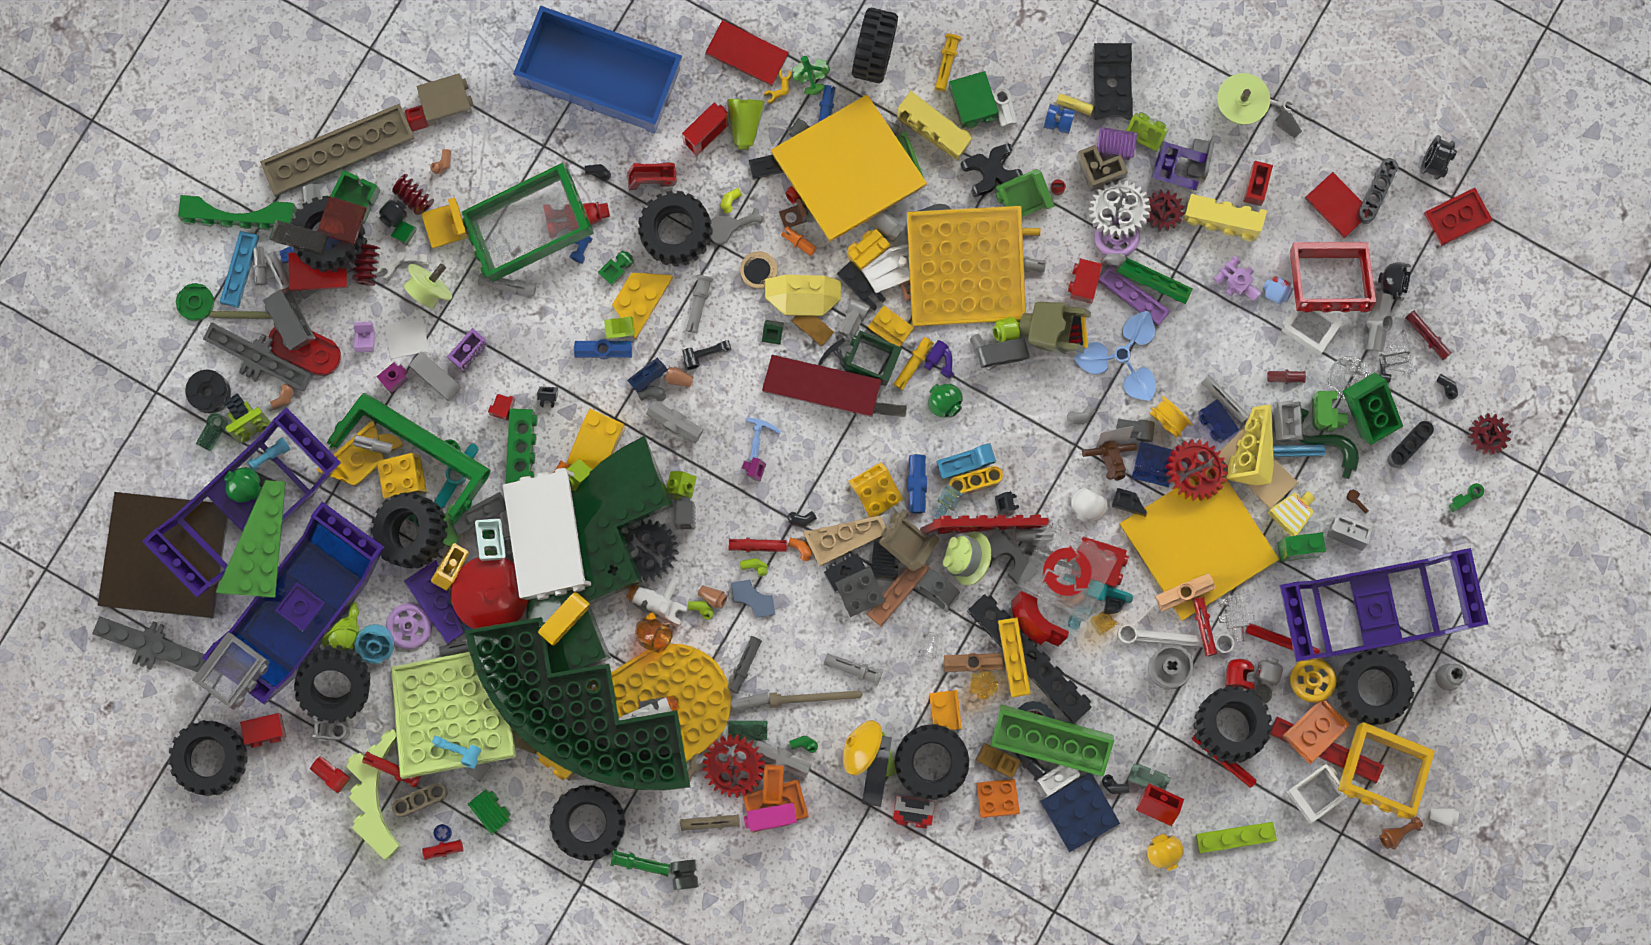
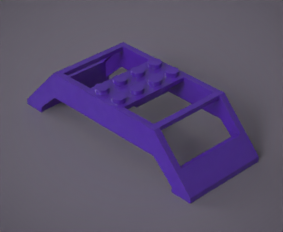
M287 407L272 420L269 426L250 446L178 513L156 528L142 541L197 598L222 580L228 564L193 530L184 518L208 497L243 532L258 499L257 496L256 499L243 503L230 499L226 493V482L224 481L229 471L234 472L259 448L266 452L265 450L268 447L265 445V442L279 427L324 473L309 490L278 457L272 459L305 493L283 515V524L316 493L341 464ZM177 524H180L219 563L224 571L208 582L163 534Z
M1471 548L1452 551L1427 559L1319 580L1297 581L1279 585L1296 662L1349 655L1441 637L1488 625ZM1450 560L1464 625L1440 630L1426 566ZM1419 568L1434 632L1402 638L1388 574ZM1350 582L1364 645L1332 651L1318 588ZM1302 589H1312L1326 653L1314 654L1300 592Z

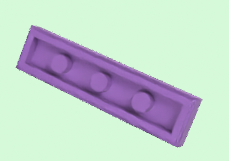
M1110 265L1098 280L1101 285L1139 313L1149 311L1153 323L1158 327L1170 312L1169 309L1118 273Z

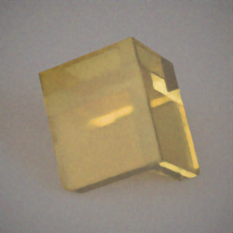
M1104 611L1090 619L1099 636L1118 624L1117 621L1112 619L1110 614H1104Z

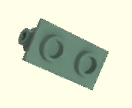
M1139 763L1133 764L1128 778L1129 781L1144 787L1150 783L1166 790L1171 779L1168 777V774L1155 770L1152 775L1150 774L1151 768Z

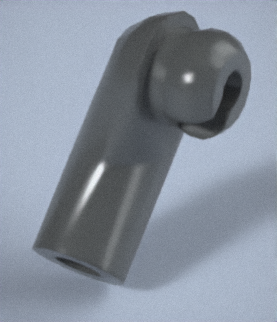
M653 385L637 393L641 401L650 396L656 397L658 401L666 399L665 390Z

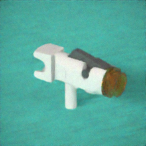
M673 581L669 582L665 593L661 595L656 594L655 590L642 588L638 584L637 586L630 587L626 595L629 602L633 603L647 616L653 612L655 617L660 616L678 626L681 625V620L675 617L676 612L682 611L686 613L688 610L686 606L670 600L677 586V583Z
M668 695L666 697L641 701L638 710L619 717V720L670 712L680 708L674 695L670 697Z

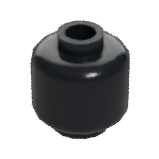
M388 200L379 210L380 221L388 228L391 226L398 227L407 217V213L404 210L406 206L399 200L396 202Z

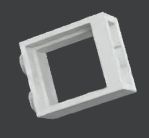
M1295 303L1292 307L1295 311L1292 316H1286L1282 322L1284 327L1281 331L1320 356L1343 321L1329 312L1314 311L1332 323L1319 344H1317L1291 326L1300 311H1296Z
M1322 765L1286 791L1309 824L1347 798V795L1338 791L1340 781L1336 777L1337 772L1331 765ZM1323 772L1340 796L1314 813L1298 789Z

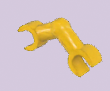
M790 70L787 77H783L782 71H779L781 89L774 92L770 90L764 92V96H773L772 99L767 100V104H772L776 98L789 94Z

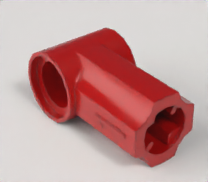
M321 756L310 767L311 771L324 780L325 784L338 794L351 779L342 770L335 768Z

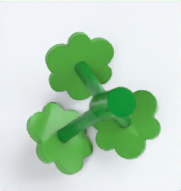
M802 56V63H798L796 67L792 68V78L795 81H800L802 84L810 81L811 86L805 88L804 93L817 95L824 89V84H815L813 77L815 79H824L826 74L829 73L830 67L827 65V60L818 58L815 60V65H811L808 57Z

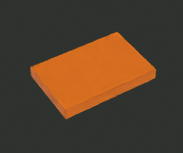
M1324 700L1317 702L1282 738L1311 764L1350 724Z
M796 779L783 783L782 805L794 803L796 819L800 820L809 817L799 780ZM763 789L748 793L746 796L742 795L746 811L779 806L775 804H762Z

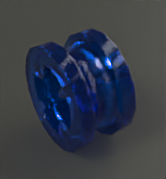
M440 824L435 827L433 835L436 840L446 842L451 838L452 830L448 825ZM440 828L443 830L447 829L446 838L444 839L442 836L441 838L438 837Z

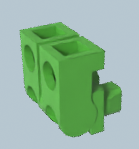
M1317 391L1312 396V425L1316 430L1323 431L1326 429V432H1333L1337 428H1344V426L1348 425V413H1338V408H1332V403L1337 400V391Z

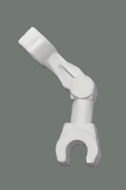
M399 252L390 263L386 262L380 265L378 271L382 273L384 270H388L384 278L389 280L400 263L405 261L429 265L430 257L426 254L411 255Z

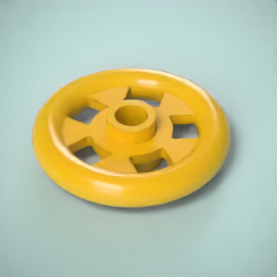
M1322 659L1298 662L1290 673L1292 690L1299 698L1307 702L1324 701L1332 695L1336 688V674L1333 668ZM1312 665L1313 670L1306 672L1304 667ZM1321 669H1324L1327 673V676L1324 678L1318 672ZM1298 676L1304 677V684H1298ZM1309 679H1316V683H1311ZM1322 683L1328 685L1324 692L1319 689ZM1306 688L1314 690V694L1306 693Z

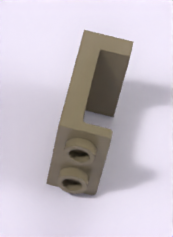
M460 73L416 86L429 126L436 124V120L466 111L472 113L471 107L474 104L471 95L467 96L466 89H469L466 78L462 79Z
M903 510L900 513L896 512L891 517V524L882 531L881 535L883 537L879 543L914 572L923 567L940 538L935 534L927 537L905 518L908 512Z

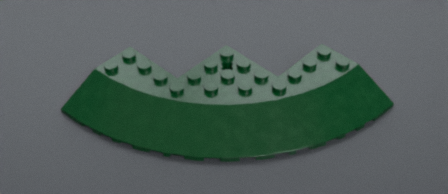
M645 436L623 446L601 461L589 472L590 475L581 482L576 491H571L584 578L586 581L591 582V586L585 587L584 591L577 593L590 604L642 583L621 529L673 507ZM615 567L619 569L616 571L617 575L612 574ZM567 591L566 595L561 596L552 594L549 595L548 599L538 600V598L529 599L526 618L542 617L545 623L574 591ZM591 607L554 646L547 641L552 673L591 667L611 659Z
M542 617L465 630L471 659L489 699L509 726L541 755L575 774L615 787L661 791L691 788L677 710L619 720L610 664L552 673L547 640L538 633L544 624ZM592 685H596V688H598L596 691L589 690L592 689Z

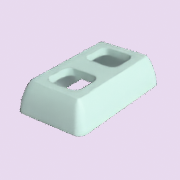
M476 520L475 527L480 560H502L505 557V547L501 520ZM493 530L495 538L483 539L482 531ZM495 547L497 555L486 556L484 548Z

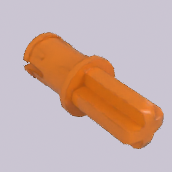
M789 226L784 230L790 233V235L784 231L781 233V236L794 244L795 248L798 247L809 256L815 253L817 247L806 240L803 234L799 235Z

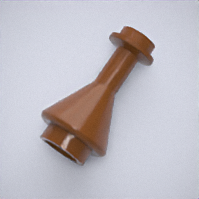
M1412 817L1411 822L1401 828L1382 829V834L1379 835L1380 841L1386 849L1391 848L1395 850L1405 834L1414 829L1420 831L1423 823L1419 817Z

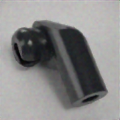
M813 511L805 516L791 512L788 514L787 519L792 526L804 528L816 520L817 517Z

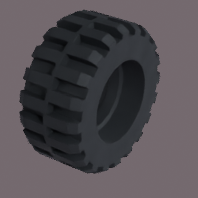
M872 7L866 10L852 66V76L854 78L878 84L884 81L897 29L898 15L896 13Z
M666 191L667 195L662 196L661 193L656 195L657 199L654 201L651 199L647 202L649 206L642 209V217H639L638 221L640 225L638 233L643 246L653 259L661 261L662 264L667 266L672 264L675 267H679L680 263H683L685 266L690 264L689 261L692 259L694 261L698 260L700 253L704 254L706 252V245H710V235L713 233L712 222L706 208L699 199H695L689 193L685 195L683 191H677V193ZM674 213L687 215L693 224L690 236L678 244L663 242L658 234V228L662 220Z
M322 196L320 200L318 197L312 198V202L309 204L307 201L302 204L304 208L295 211L296 217L291 218L290 224L292 228H289V236L291 237L289 241L297 256L304 264H307L314 270L319 269L320 272H326L327 270L337 272V268L345 269L347 268V263L351 262L353 264L356 261L355 256L357 254L360 255L362 252L361 245L365 244V228L354 208L346 201L342 202L340 198L333 197V199H330L329 196ZM325 219L339 220L344 226V236L340 243L328 250L315 248L310 241V234L314 226Z
M404 492L391 496L390 500L386 499L382 503L383 506L381 508L378 507L375 512L377 515L375 518L373 517L371 522L374 524L373 528L370 529V534L373 535L375 541L385 547L381 554V558L384 561L412 569L421 568L424 566L423 564L428 565L432 562V558L438 557L440 554L438 551L443 549L445 545L443 543L444 538L447 539L445 528H448L447 521L443 520L445 514L443 511H440V506L437 503H434L429 498ZM415 514L419 522L418 535L413 543L404 548L399 538L400 527L408 516Z
M326 645L324 650H321L320 647L314 649L313 654H307L304 661H301L295 677L296 701H300V708L303 711L307 709V715L311 718L313 716L318 717L317 721L323 722L324 719L328 720V723H334L335 720H339L341 723L346 721V717L351 719L356 716V712H360L364 707V703L367 702L371 685V676L366 662H361L362 657L359 654L353 655V650L349 648L347 651L343 650L342 646L339 645L336 648ZM324 671H337L349 679L351 689L341 697H327L316 689L314 679Z
M1375 649L1367 652L1364 651L1346 662L1342 671L1339 672V681L1336 683V688L1339 691L1337 694L1338 700L1340 699L1342 702L1341 707L1349 712L1348 715L1351 718H1356L1357 722L1382 725L1402 716L1404 711L1411 705L1410 700L1414 697L1415 692H1412V688L1415 687V684L1410 677L1412 676L1411 670H1407L1405 667L1407 664L1404 661H1400L1398 659L1399 656L1391 655L1385 650L1377 651ZM1376 669L1384 672L1392 683V696L1383 705H1370L1359 694L1358 680L1368 670Z
M1226 686L1224 689L1220 688L1210 694L1198 707L1199 710L1194 717L1196 719L1194 729L1197 730L1195 737L1196 740H1201L1200 747L1202 750L1206 748L1209 751L1207 755L1211 758L1216 756L1218 757L1217 761L1224 762L1226 760L1228 764H1234L1237 761L1241 763L1255 756L1268 742L1269 734L1272 732V726L1269 725L1272 717L1270 714L1267 715L1266 712L1269 708L1267 704L1262 705L1260 701L1263 699L1259 695L1257 697L1253 696L1254 691L1250 689L1244 691V688L1241 686L1236 688L1232 686ZM1232 708L1238 710L1247 719L1249 734L1243 741H1231L1220 733L1216 719L1217 714L1222 709Z
M202 720L199 723L193 722L189 724L188 728H183L179 731L180 735L178 738L174 737L172 741L174 743L173 748H169L171 759H168V765L172 767L170 772L172 776H175V781L183 786L185 790L204 796L220 795L222 792L232 789V785L237 784L241 780L239 777L246 770L244 764L247 763L248 757H245L247 749L242 743L243 739L236 734L234 729L217 721ZM204 740L218 742L222 745L225 752V761L218 773L209 777L197 774L191 764L194 748Z
M938 724L922 725L911 730L903 737L895 755V768L898 779L905 789L922 799L938 800L939 798L948 797L953 792H956L964 783L969 771V755L963 740L954 731ZM925 744H939L950 755V768L940 779H924L914 768L915 753Z
M581 785L577 788L569 789L567 793L559 797L558 802L553 806L552 814H550L551 822L549 827L552 832V838L561 851L572 858L591 861L609 855L618 847L625 833L626 821L624 810L619 801L610 792L593 785ZM586 804L600 808L606 818V827L603 834L598 839L589 842L577 839L572 834L569 826L570 817L574 810Z

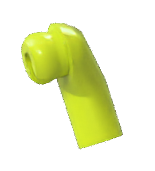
M739 188L723 195L720 208L723 209L725 214L732 212L733 208L731 205L733 200L742 196Z

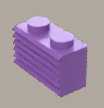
M1100 127L1097 149L1101 156L1111 157V154L1121 155L1124 160H1129L1130 157H1134L1138 133Z
M472 328L447 357L463 372L465 369H468L467 366H470V363H473L472 360H475V357H478V354L483 352L488 343L483 336Z

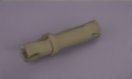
M717 814L714 817L680 819L681 831L712 828L722 830L724 827H740L739 814L727 816Z

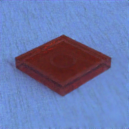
M329 196L317 233L355 245L367 208Z

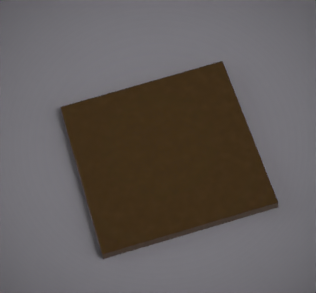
M114 492L97 606L214 619L216 591L219 582L197 598L142 542L151 532L178 513L190 500ZM202 501L184 520L222 558L228 517L213 502ZM177 524L163 534L208 582L220 574L221 566L180 524Z

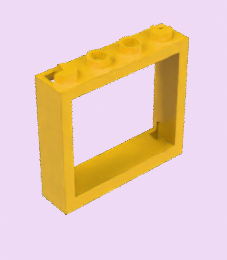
M1363 722L1356 727L1338 791L1343 792L1348 798L1355 797L1360 799L1363 804L1378 806L1379 810L1383 812H1393L1399 818L1410 819L1415 817L1435 750ZM1365 737L1422 760L1409 807L1351 784Z

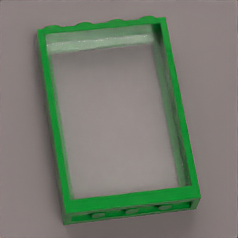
M563 163L462 211L464 217L462 219L463 225L470 233L468 235L469 241L475 246L476 251H474V254L482 264L481 272L485 278H489L492 282L594 234L570 171Z

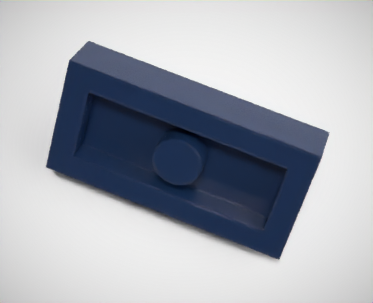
M657 357L627 381L638 393L646 389L654 380L660 378L668 369Z

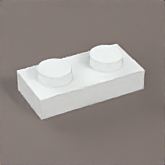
M1060 765L1037 781L1048 797L1081 775L1077 769Z

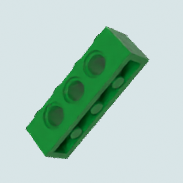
M510 408L505 484L520 481L521 477L530 476L534 478V471H531L532 464H535V452H532L533 445H536L537 435L533 433L534 426H537L538 416L535 415L533 409ZM522 425L528 426V430L524 434L518 432L519 427ZM520 444L527 445L526 451L522 453L517 451V447ZM519 463H525L526 468L523 471L519 472L516 470V466Z

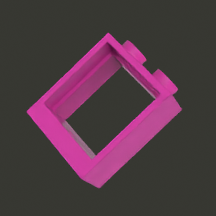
M794 803L747 811V816H744L746 829L750 828V832L797 824Z

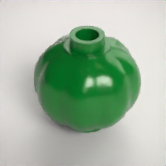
M936 384L930 389L931 395L928 400V406L934 415L942 418L948 416L952 418L960 412L963 395L958 387L953 384H943L940 386Z
M238 468L234 472L229 471L225 476L226 493L235 502L243 503L251 499L254 500L261 491L260 478L250 468Z

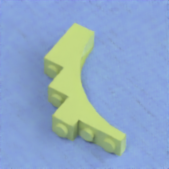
M393 729L391 731L387 730L380 737L382 741L377 746L375 744L372 745L368 752L386 759L392 746L397 741V732ZM360 752L358 754L354 753L347 762L349 764L346 767L362 784H356L350 792L352 794L349 798L365 814H360L353 821L352 829L384 860L388 861L402 846L392 836L381 812L378 792L381 770L362 763L363 757H367Z

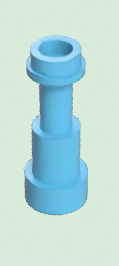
M283 437L275 441L276 444L266 449L264 454L254 460L250 458L247 462L250 468L254 471L258 470V466L265 461L272 460L281 453L285 454L291 449Z

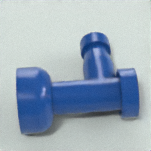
M588 236L575 242L574 244L579 245V247L569 257L575 262L583 264L585 260L583 254L593 239Z

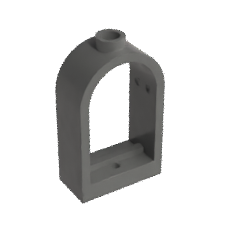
M932 569L926 572L916 587L918 592L946 613L960 594V591L951 582Z

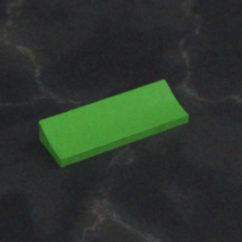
M1001 704L990 746L1104 777L1114 744V735Z

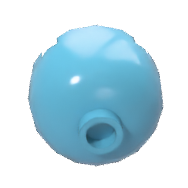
M380 624L365 626L360 630L355 640V651L361 655L363 661L373 664L382 663L383 660H388L393 653L394 637L390 630Z

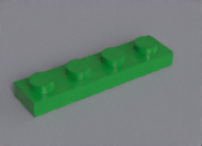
M1127 257L1117 270L1124 277L1133 279L1141 285L1150 287L1184 304L1187 303L1193 288Z

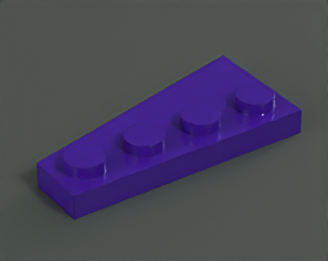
M437 560L404 580V583L448 645L463 635L464 632L453 608L448 590H444L431 582L439 566Z

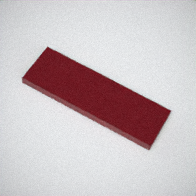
M771 355L762 391L873 417L882 380Z

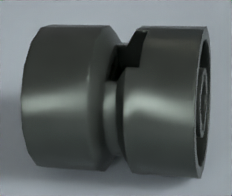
M695 859L670 863L671 872L675 875V878L672 879L674 890L699 887L698 877L694 875V872L697 871Z

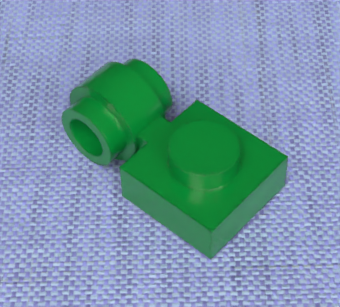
M622 250L616 256L617 262L615 263L610 259L598 271V274L613 286L625 274L621 268L625 267L628 269L634 263L633 256L629 252Z
M1474 483L1469 486L1467 495L1463 496L1461 493L1452 499L1453 503L1449 505L1451 511L1454 512L1470 501L1481 498L1484 494L1483 486Z

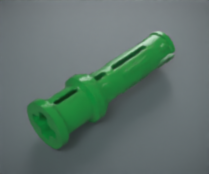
M614 849L610 866L626 867V870L634 868L667 877L671 864L639 858L634 853L626 854L618 852L617 849Z

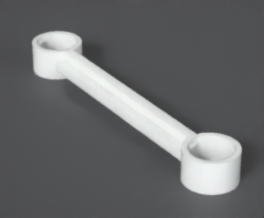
M1131 624L1121 626L1117 633L1119 641L1123 644L1143 641L1204 648L1201 636L1139 630ZM1128 627L1133 629L1135 633L1134 638L1131 641L1124 640L1120 633L1122 629ZM1229 634L1213 637L1218 653L1227 654L1234 648V639ZM1226 637L1230 640L1231 645L1227 651L1221 650L1218 647L1217 641L1219 638Z

